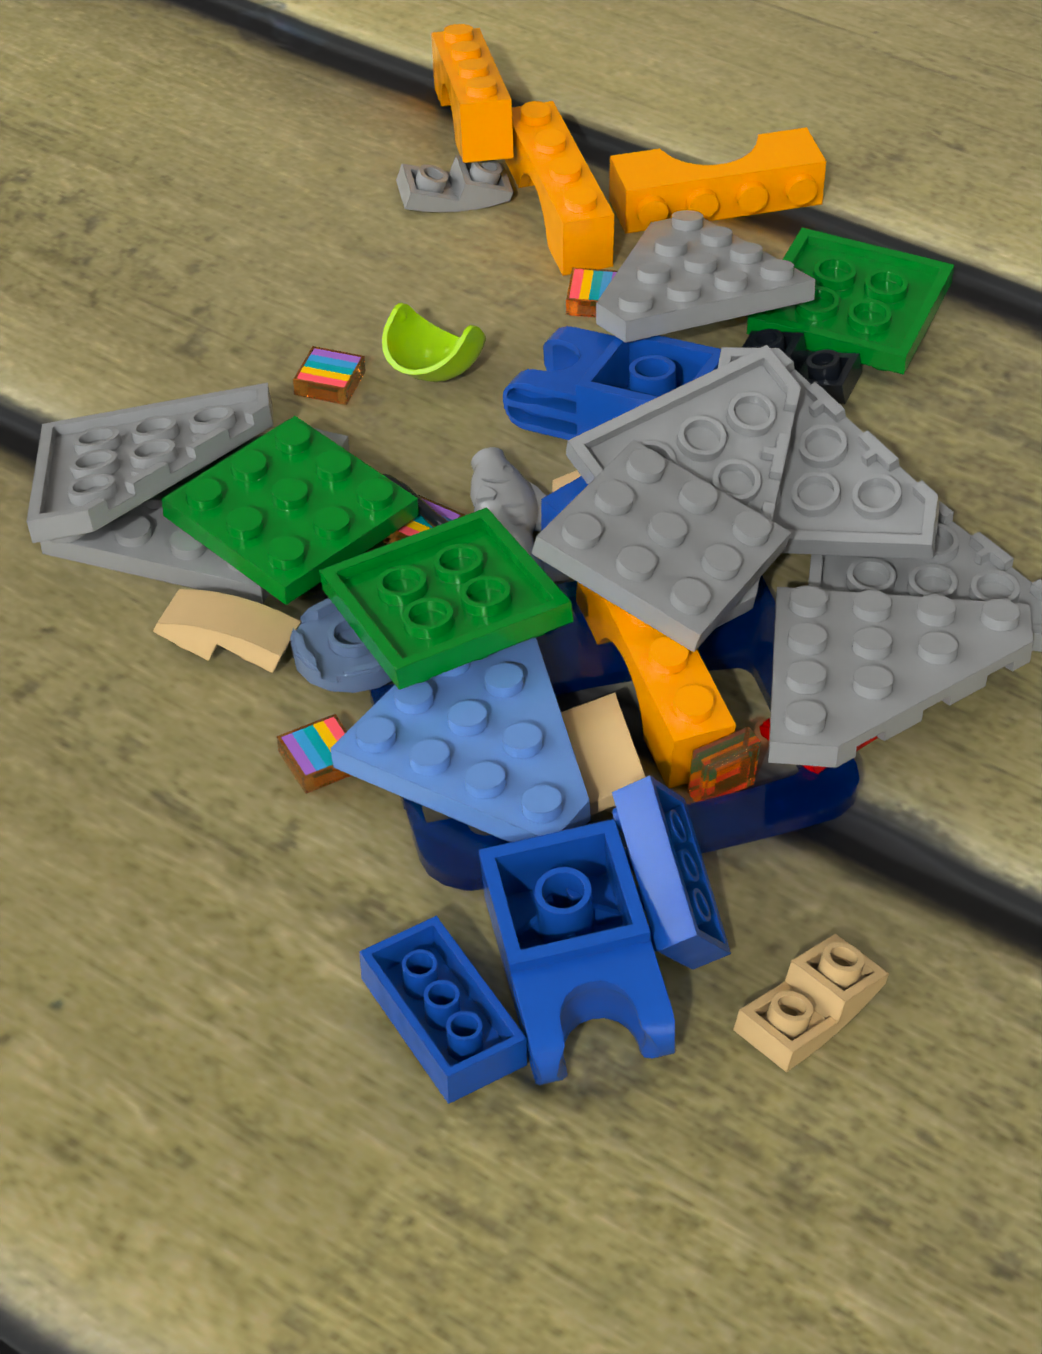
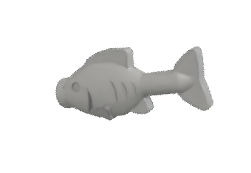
M489 447L480 450L471 460L473 476L471 479L470 497L474 506V512L487 507L560 589H566L569 576L531 554L535 543L532 534L534 531L541 532V499L546 495L536 485L526 480L506 460L501 449Z

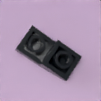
M777 329L751 331L742 348H761L768 345L769 348H779L794 362V368L810 384L816 382L839 404H846L862 373L859 353H841L830 349L807 351L804 333L781 332Z

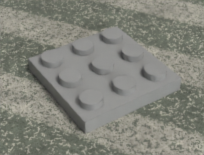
M633 440L536 536L531 554L690 651L695 652L783 552L791 532L715 488L710 483L674 464L659 453Z

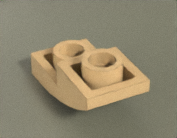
M179 589L158 620L153 632L207 661L210 660L219 645L235 653L245 661L254 663L273 673L291 642L290 637L293 627L294 630H297L301 621L281 611L242 597L214 591Z
M615 692L561 712L590 800V816L601 811L612 812L616 808L612 792L646 777Z
M835 933L791 960L785 982L739 1009L733 1030L781 1069L788 1072L822 1047L849 1023L886 984L889 973Z

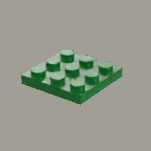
M802 227L782 260L792 262L794 268L815 279L814 300L748 315L746 334L749 335L751 331H761L764 329H777L781 332L804 333L807 350L830 349L841 353H859L861 364L872 366L877 370L891 371L904 375L952 283L955 265Z
M296 416L288 419L162 498L163 516L285 605L321 582L319 570L363 554L418 517L417 497Z
M487 507L319 570L323 591L399 690L425 682L434 676L472 661L484 659L490 654L528 639L540 637L551 630L574 622L570 599Z

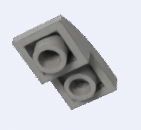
M459 155L455 156L450 172L443 171L441 168L426 164L419 167L402 163L396 179L404 208L414 211L461 212L477 210L510 201L513 194L502 163H498L495 160L463 163Z

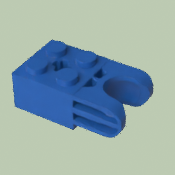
M572 326L561 327L543 345L544 364L547 371L536 369L521 371L503 391L504 409L511 422L519 428L570 440L717 369L721 349L660 335L625 343L613 335Z
M615 819L478 850L484 897L520 1030L527 1038V1056L535 1083L538 1085L561 1081L568 1076L567 1065L564 1059L565 1042L573 1029L591 1019L605 1018L622 1024L634 1036L644 1058H658L674 1054L676 1052V1033L672 1006L651 943V932Z

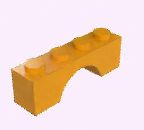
M453 24L445 27L442 32H432L434 87L441 106L451 105L455 142L462 162L470 163L514 158L511 97L480 28H473L467 24Z
M531 101L522 106L512 107L514 158L505 159V162L518 188L535 185L544 216L547 245L562 276L574 274L575 269L598 270L613 267L614 213L553 101Z
M807 127L758 134L756 145L751 152L738 160L724 164L699 165L687 163L671 157L660 148L611 155L609 200L625 234L645 231L651 222L670 219L674 212L682 210L700 212L703 214V218L708 221L822 205L826 160Z
M577 582L576 601L597 645L613 642L628 667L640 706L644 741L666 786L673 788L691 783L695 751L735 734L736 724L698 650L695 652L690 651Z

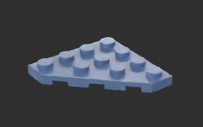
M536 638L515 644L490 654L484 659L472 661L434 676L425 682L417 683L401 690L394 685L330 748L333 768L507 842H515L585 826L591 820L590 800Z

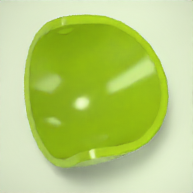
M398 303L393 308L385 324L382 348L387 362L399 372L418 380L441 382L454 379L474 364L484 347L486 336L479 327L474 325L467 326L461 337L453 335L424 319L408 304Z

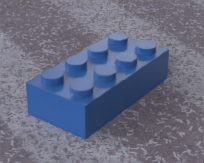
M647 776L613 791L612 795L616 806L612 810L613 818L626 840L627 847H624L630 869L636 875L638 882L636 888L650 924L649 929L653 949L692 970L730 955L729 944L685 798L652 776Z
M437 916L359 951L361 979L448 1104L527 1066L526 1036Z

